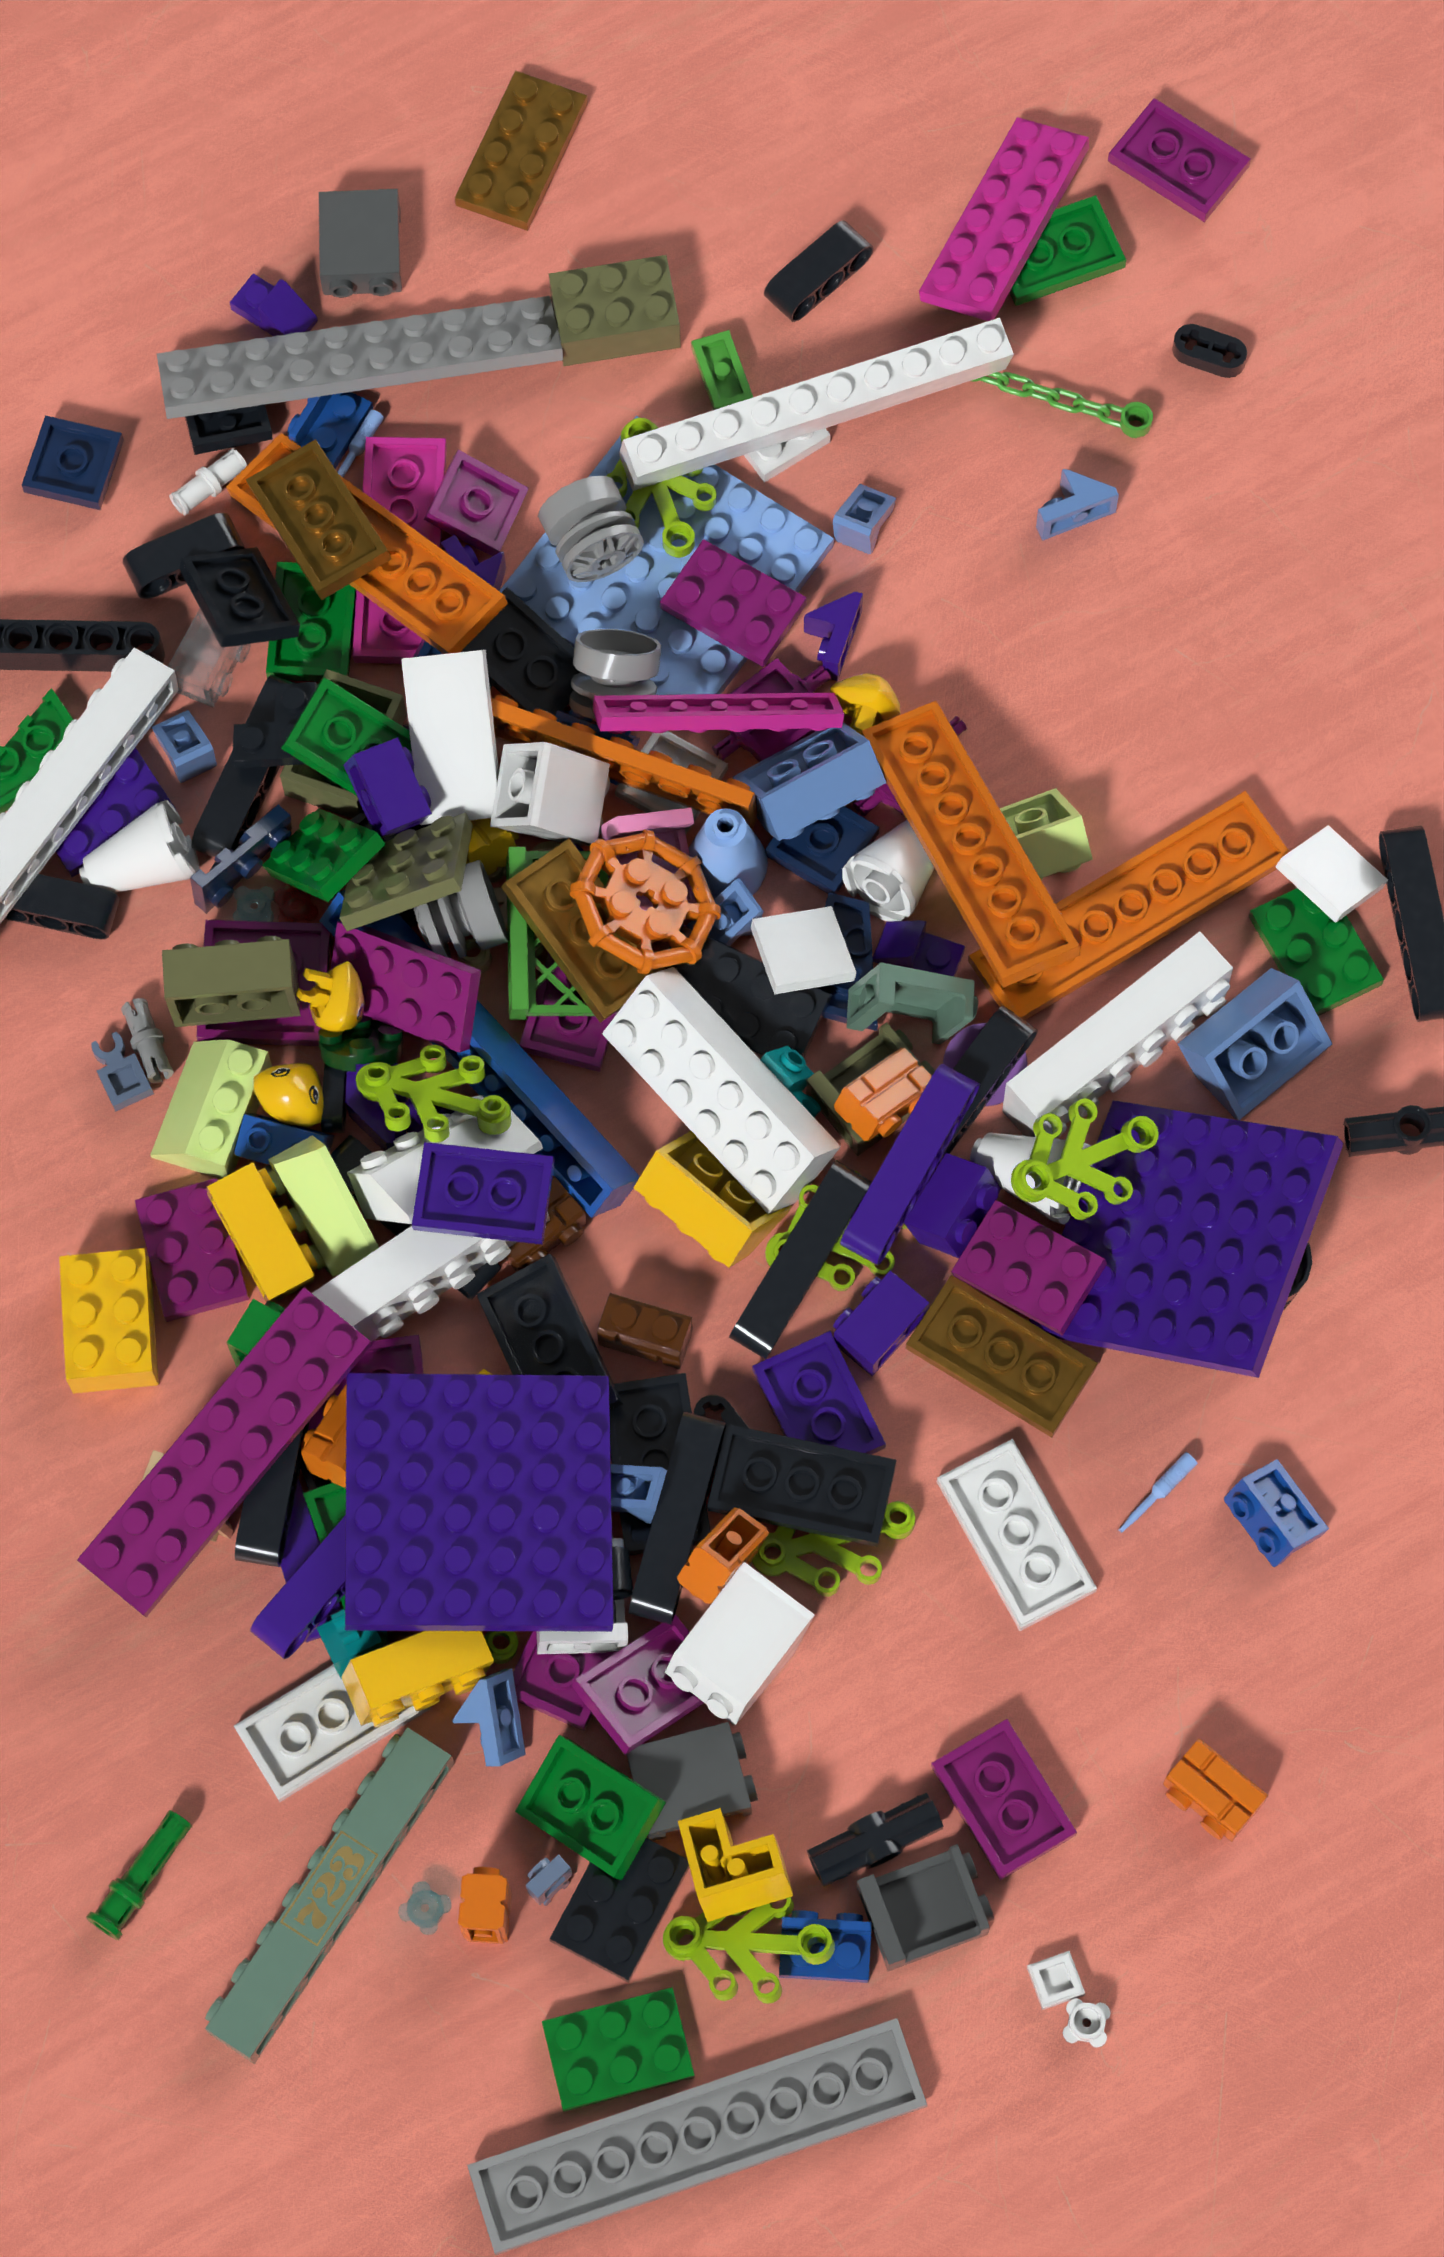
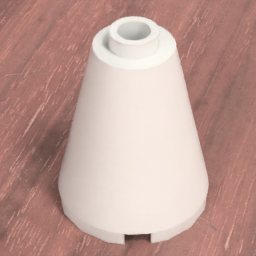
M168 800L156 803L83 858L84 867L79 868L83 883L117 893L190 879L200 869L196 851L192 849L190 835L184 836L179 826L183 821L174 806Z
M905 820L852 856L842 869V879L847 891L853 898L858 893L866 902H869L870 914L883 921L898 922L902 921L905 917L908 918L914 912L935 867L908 820Z
M988 1132L983 1139L978 1138L975 1141L970 1155L971 1162L987 1167L1003 1190L1053 1222L1063 1225L1068 1222L1070 1218L1069 1214L1066 1213L1068 1207L1046 1197L1039 1202H1026L1020 1199L1012 1188V1171L1020 1162L1029 1160L1036 1137ZM1053 1140L1047 1165L1060 1159L1066 1140ZM1084 1143L1082 1150L1091 1145ZM1026 1175L1027 1184L1034 1189V1179ZM1067 1175L1055 1180V1182L1077 1193L1082 1183Z

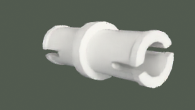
M231 448L209 467L202 466L195 471L196 476L177 491L172 492L169 495L170 500L175 508L185 516L210 495L216 497L222 492L221 487L236 477L247 466V463L237 450Z

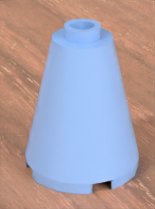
M724 808L711 813L688 848L689 856L693 858L698 856L702 861L700 866L713 899L723 892L735 879H741L752 895L755 894L762 885L768 867V859L763 844L737 811Z

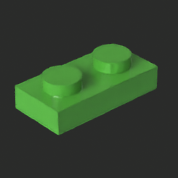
M729 330L691 341V349L713 410L753 398Z

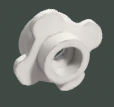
M1078 1998L1069 2001L1066 2006L1069 2019L1068 2025L1063 2029L1064 2039L1071 2044L1083 2041L1089 2042L1095 2048L1103 2046L1107 2041L1104 2029L1106 2020L1111 2014L1109 2007L1102 2002L1096 2005L1093 2003H1083ZM1084 2019L1091 2021L1089 2027L1083 2026L1082 2021Z

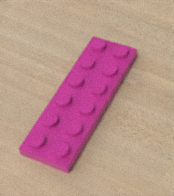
M1017 117L919 290L920 301L986 321L995 319L1090 148L1089 137Z
M366 437L362 492L441 548L442 529L425 521L424 518L445 475L446 438ZM356 590L353 640L354 663L402 664L401 659L412 658L422 638Z

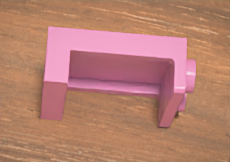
M690 807L617 816L602 824L600 828L602 838L605 841L640 834L645 829L653 830L656 837L689 855L685 828L695 823L692 808ZM638 851L617 855L616 858L621 865L627 864L637 858ZM653 854L652 862L673 874L678 870L677 867ZM686 878L683 883L688 889L687 901L688 903H697L689 881ZM636 896L641 901L639 906L641 909L647 910L649 907H653L652 902L647 897Z

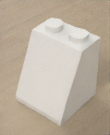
M547 742L504 744L490 827L560 843L570 838L573 844L590 846L601 834L600 826L603 824L601 815L604 797L607 795L610 787V778L608 776L610 764Z
M743 1562L674 1652L665 1673L672 1678V1681L681 1690L691 1692L707 1704L708 1709L715 1716L727 1719L735 1726L794 1655L815 1614L747 1563Z

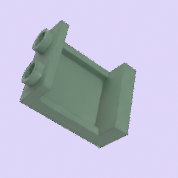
M880 962L848 990L847 1029L863 1031L885 1012L932 1021V1043L941 1045L975 1018L978 1009V998L974 996L975 980Z

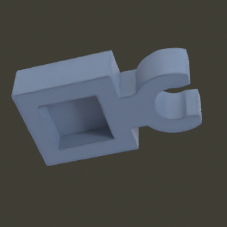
M114 1032L112 1037L115 1042V1048L112 1051H102L97 1041L92 1042L91 1047L97 1061L107 1065L97 1070V1074L116 1112L154 1093L135 1053L123 1058L126 1051L123 1039L117 1032Z
M559 1854L551 1862L547 1857L542 1859L527 1875L530 1879L525 1885L528 1894L539 1905L543 1903L547 1906L551 1902V1898L560 1889H565L569 1885L568 1879L573 1875L571 1867Z

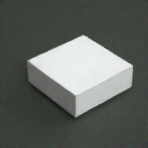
M1070 1951L1027 1965V1970L1042 2010L1085 1995Z

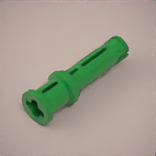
M169 1810L122 1878H116L115 1881L112 1880L108 1885L110 1892L95 1912H89L86 1916L87 1920L108 1936L119 1940L123 1935L120 1930L134 1910L143 1907L145 1904L144 1900L146 1899L144 1893L169 1860L178 1844L192 1828V1825L177 1813Z

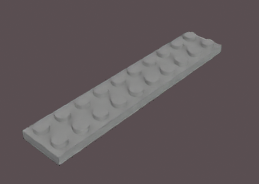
M550 296L321 330L295 332L287 335L255 338L246 341L214 344L185 350H174L157 353L166 416L167 419L562 361L563 350Z
M896 2018L467 2166L494 2253L498 2255L927 2107V2102L899 2021Z

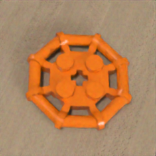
M645 829L640 834L607 841L603 839L594 841L590 845V854L577 881L570 885V896L576 900L590 936L588 942L593 948L599 946L636 967L637 972L640 974L648 975L651 970L686 962L695 964L702 958L701 950L714 922L721 917V907L715 904L701 869L702 861L698 856L693 858L655 836L653 830ZM638 851L637 858L627 864L621 865L616 858L617 855ZM653 854L677 867L678 870L673 874L652 862ZM601 869L610 876L604 888L594 884ZM686 878L689 881L697 903H688L687 901L688 889L683 883ZM636 896L647 897L652 902L653 907H649L647 910L641 909L639 907L641 901ZM595 903H600L602 909L606 906L609 914L607 924L603 925ZM684 919L696 921L689 938L679 931ZM616 933L637 945V948L615 937L613 934ZM662 940L661 943L668 942L671 949L653 952L651 945L655 941Z

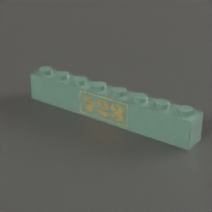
M408 1727L402 1736L395 1734L390 1739L382 1753V1757L386 1760L377 1773L370 1771L363 1779L357 1791L361 1797L352 1810L345 1808L339 1815L332 1828V1831L336 1834L327 1848L321 1845L314 1852L307 1865V1868L311 1870L302 1885L295 1883L290 1888L282 1902V1906L286 1909L278 1921L275 1923L270 1920L266 1924L256 1941L260 1947L251 1961L245 1958L235 1970L231 1978L235 1985L227 1997L224 1999L219 1996L207 2012L205 2017L209 2021L205 2028L207 2032L253 2064L256 2063L454 1765L452 1755Z

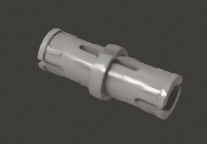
M144 998L133 999L136 1011L135 1009L132 1010L129 1002H126L121 1008L132 1034L130 1043L134 1052L140 1055L148 1082L160 1083L162 1079L159 1071L163 1072L166 1080L174 1073L162 1046L164 1037L162 1031L154 1025L147 1000Z

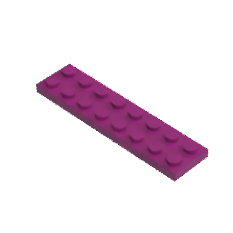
M303 1288L80 1555L77 1561L143 1616L147 1617L373 1343L306 1288Z

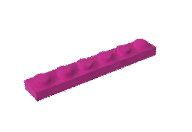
M835 693L594 696L592 708L599 730L613 734H622L627 731L664 733L668 730H689L695 733H702L707 730L744 732L748 729H769L781 732L787 729L802 728L824 731L828 728H842L844 712Z

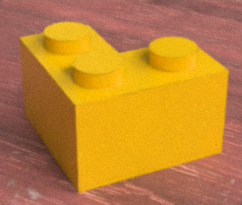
M721 1808L678 1821L697 1898L708 1922L793 1896L784 1859L774 1834L734 1846Z

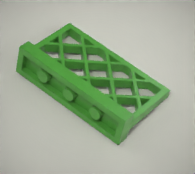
M509 847L506 856V881L550 851H526L525 847ZM579 851L584 859L587 860L590 851ZM601 869L599 879L605 886L608 881V874ZM507 896L509 1020H526L527 1016H595L590 1008L574 995L576 992L574 986L568 989L552 974L559 967L556 962L547 969L535 958V948L541 941L538 938L535 940L533 930ZM535 968L542 973L536 981ZM546 979L564 994L554 1005H536V989ZM569 999L574 1005L563 1004Z

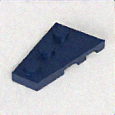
M278 804L245 831L239 840V848L235 851L227 848L223 849L215 856L214 860L216 862L207 874L201 869L190 877L194 903L206 914L214 906L220 908L226 904L234 893L233 887L243 877L245 879L251 878L262 866L263 860L261 859L272 848L274 849L279 843L290 838L292 834L290 831L292 829L291 815Z
M829 892L825 907L832 906L855 967L856 976L852 982L818 988L833 994L823 1018L847 1024L848 990L873 969L869 902ZM877 1020L870 1024L866 1029L877 1031Z

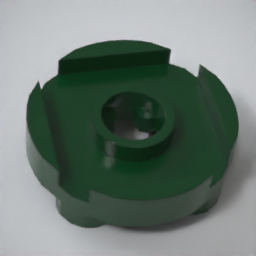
M362 1015V1019L352 1029L332 1032L321 1028L318 1032L322 1061L326 1065L338 1070L356 1072V1064L375 1062L393 1065L401 1059L403 1054V1030L378 1020H372L371 1017Z

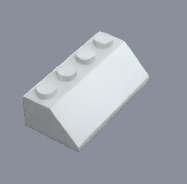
M481 1095L472 1097L479 1100L484 1099ZM512 1110L511 1126L507 1131L497 1135L482 1132L478 1127L477 1117L458 1111L452 1114H443L449 1120L450 1135L446 1140L437 1142V1144L534 1154L543 1149L541 1141ZM424 1129L418 1133L411 1132L396 1138L393 1141L395 1146L386 1151H376L360 1159L361 1165L347 1172L365 1219L412 1224L424 1142L435 1143L425 1138Z

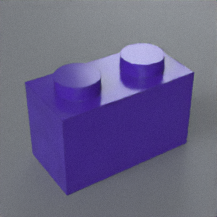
M398 737L353 754L343 765L372 830L377 832L382 839L419 825L432 814L429 793L423 785L419 786L413 772L414 761L412 755L406 747H402Z
M946 1153L904 1221V1224L918 1243L960 1258L988 1210L997 1200L1001 1187L987 1167Z
M891 1270L882 1280L878 1276L875 1277L861 1294L864 1300L854 1311L848 1307L833 1325L836 1329L834 1339L838 1348L872 1377L917 1328L929 1309V1302Z

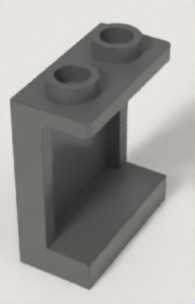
M398 189L319 192L320 280L324 295H332L339 298L349 297L352 294L369 293L376 296H386L402 291L399 239L401 209Z
M729 1722L642 1744L626 1754L632 1779L666 1801L647 1835L651 1841L666 1838L667 1832L679 1830V1820L721 1808L724 1817L742 1813L743 1816L751 1815L752 1808L750 1802L758 1800L752 1775L743 1776L739 1760L746 1758L741 1734L740 1732L732 1734Z
M958 1844L950 1846L948 1851L882 1876L875 1878L873 1874L857 1880L856 1888L869 1922H872V1931L887 1971L988 1935L990 1929L988 1922L994 1920L993 1912L986 1895L978 1896L972 1880L978 1878V1874L970 1853L962 1854Z

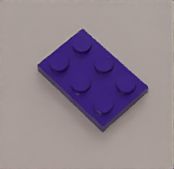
M136 747L55 853L71 877L79 874V868L84 867L83 858L153 805L164 800H168L172 804Z
M424 1142L412 1219L413 1230L543 1245L555 1162L554 1157Z
M831 1331L752 1366V1371L784 1436L871 1455L886 1448V1443Z

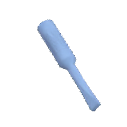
M369 411L349 444V454L337 472L342 477L345 476L356 456L363 454L366 437H373L383 421L384 416L378 411Z
M1185 1452L1153 1484L1151 1494L1130 1514L1118 1530L1121 1533L1124 1532L1157 1499L1165 1498L1198 1464L1197 1461L1189 1453Z

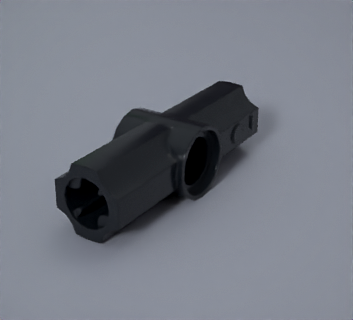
M1409 1105L1401 1108L1398 1112L1345 1118L1343 1122L1345 1146L1349 1157L1394 1151L1411 1155L1419 1152L1422 1148L1444 1146V1107L1423 1109L1419 1106ZM1412 1124L1419 1130L1420 1135L1415 1137L1408 1136L1401 1131L1400 1126Z
M925 1793L885 1813L881 1810L857 1820L847 1828L848 1831L807 1850V1855L823 1887L864 1867L871 1869L890 1861L901 1854L903 1848L942 1830L944 1826L933 1801Z

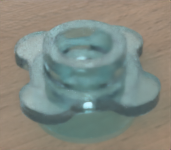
M241 886L235 890L234 898L237 901V910L233 913L234 921L273 922L274 914L271 902L275 899V893L272 888L264 886L261 889H248L246 886ZM252 903H257L258 907L256 909L250 908V905Z
M417 1882L412 1887L413 1894L407 1903L400 1905L398 1913L401 1920L404 1922L411 1921L420 1927V1931L423 1934L431 1935L437 1931L438 1923L441 1921L443 1914L451 1910L452 1903L447 1895H438L430 1890L427 1882ZM423 1904L429 1905L427 1912L421 1911Z

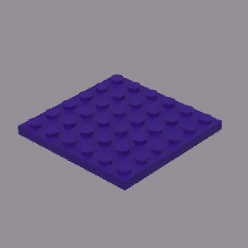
M1113 1100L1097 1143L1120 1134L1122 1126L1137 1116H1146L1156 1124L1159 1134L1158 1140L1153 1147L1141 1153H1134L1127 1149L1093 1164V1168L1115 1178L1119 1176L1127 1178L1132 1184L1133 1194L1129 1200L1114 1205L1105 1199L1102 1191L1081 1183L1078 1193L1089 1192L1093 1194L1098 1202L1097 1212L1084 1220L1075 1219L1069 1214L1070 1218L1064 1227L1062 1236L1105 1259L1107 1265L1063 1336L1031 1318L1029 1322L1057 1339L1259 1378L1341 1153L1343 1142L1338 1136ZM1131 1130L1133 1139L1139 1143V1134ZM1114 1184L1115 1194L1118 1197H1122V1188ZM1079 1199V1208L1087 1213V1203Z
M348 1373L346 1377L345 1630L612 1632L613 1573L609 1376Z

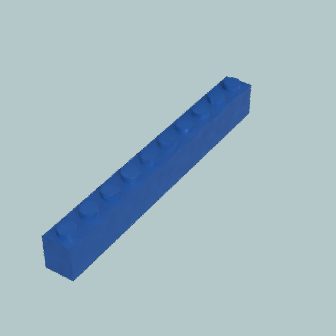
M346 890L338 892L319 920L334 937L337 922L341 921L340 913ZM399 914L365 925L432 951ZM477 1000L470 1049L459 1053L441 1046L445 1050L446 1060L455 1069L459 1068L460 1060L466 1056H478L484 1061V1079L479 1083L469 1085L478 1095L484 1098L497 1095L509 1104L514 1114L541 1141L543 1149L534 1154L554 1157L553 1176L559 1180L567 1192L591 1218L621 1206L634 1189L633 1187L640 1175Z

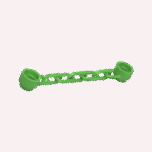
M996 372L988 375L997 378V380L987 376L972 380V382L980 380L998 386L1001 391L1019 397L1031 396L1047 401L1052 407L1070 413L1082 412L1098 417L1106 424L1121 428L1124 434L1132 438L1145 436L1152 427V410L1142 402H1131L1124 408L1108 403L1102 405L1086 400L1078 393L1062 388H1047L1035 384L1027 377L1010 372ZM1009 378L1025 383L1022 386L1023 391L1007 387L1010 383ZM1035 390L1046 393L1047 395L1035 392ZM1059 394L1074 398L1073 407L1059 403ZM1085 406H1088V407H1091V408H1094V409H1098V411L1093 410V409H1090V408H1086ZM1110 410L1121 413L1120 421L1108 418L1111 414ZM1137 420L1140 421L1142 425L1139 427H1134L1130 425L1129 422Z

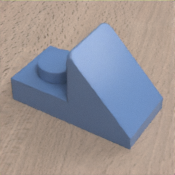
M1063 469L1060 488L1066 499L1054 498L1038 509L1036 528L1043 541L1116 513L1119 494L1113 486Z
M859 484L834 515V539L839 543L864 553L872 554L880 527L893 512L896 498Z
M189 710L152 726L153 732L167 754L180 783L216 767L217 763L212 744Z
M735 879L714 899L715 904L721 907V917L714 922L708 935L729 946L740 936L753 935L751 930L752 919L761 918L764 912L742 880ZM691 921L686 926L693 929L696 921Z
M610 1464L611 1511L627 1512L645 1523L651 1524L667 1470L662 1467Z
M512 1668L503 1669L477 1682L452 1721L453 1723H479L480 1740L484 1750L486 1766H502L526 1755Z

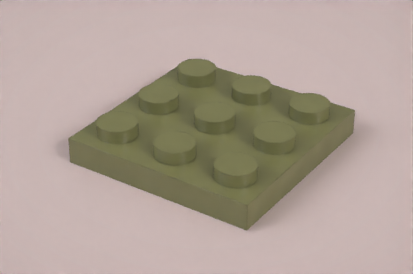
M466 812L454 817L449 815L443 816L427 827L416 831L414 829L404 830L393 839L385 841L386 844L347 883L340 913V920L346 931L461 891L473 828Z

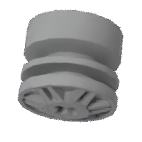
M591 476L577 480L550 496L540 508L538 518L551 544L557 546L555 552L569 580L591 582L617 572L633 561L644 545V540L631 514L625 512L627 506L614 480L610 477Z
M595 629L579 633L575 639L573 665L581 673L574 675L571 680V687L574 691L570 695V708L584 717L595 719L592 711L594 696L656 695L657 686L649 679L657 676L659 672L661 644L648 635L626 630Z
M480 859L466 864L461 891L414 907L415 916L425 943L433 952L451 958L449 942L453 943L460 958L466 957L467 945L465 937L469 935L473 936L482 951L509 941L495 892Z

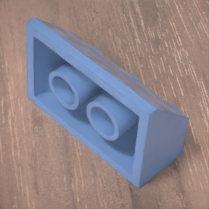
M843 723L842 728H828L824 731H816L733 776V779L750 786V791L755 793L757 818L763 828L779 841L797 837L804 831V827L817 820H826L839 813L841 807L854 800L859 801L872 796L876 788L887 783L870 741L845 723Z
M1270 968L1178 1043L1194 1075L1237 1120L1243 1118L1332 1045L1300 981L1273 968Z

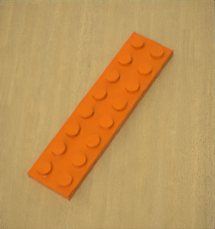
M282 432L226 486L232 498L275 530L276 528L251 491L246 479L301 448V446ZM339 475L392 558L349 585L442 654L461 652L508 604L505 595Z
M496 695L494 699L491 698L495 738L511 744L547 742L610 764L608 776L612 780L683 806L691 807L708 815L724 808L735 810L742 815L752 830L757 820L755 793L750 791V786L739 780L728 778L724 782L711 777L712 773L700 766L689 764L688 768L672 763L673 759L661 752L651 750L649 754L633 749L634 745L622 738L613 736L610 740L596 736V732L586 725L580 723H572V726L557 722V718L547 711L534 709L532 713L518 708L519 704L502 695Z
M935 700L862 730V736L870 741L888 787L1002 987L1004 988L1080 956L1078 942L938 702Z
M1245 790L1055 903L1080 946V956L1004 988L981 948L968 956V962L999 1007L1003 1005L1023 1020H1027L1277 870L1276 865L1279 860L1290 851Z

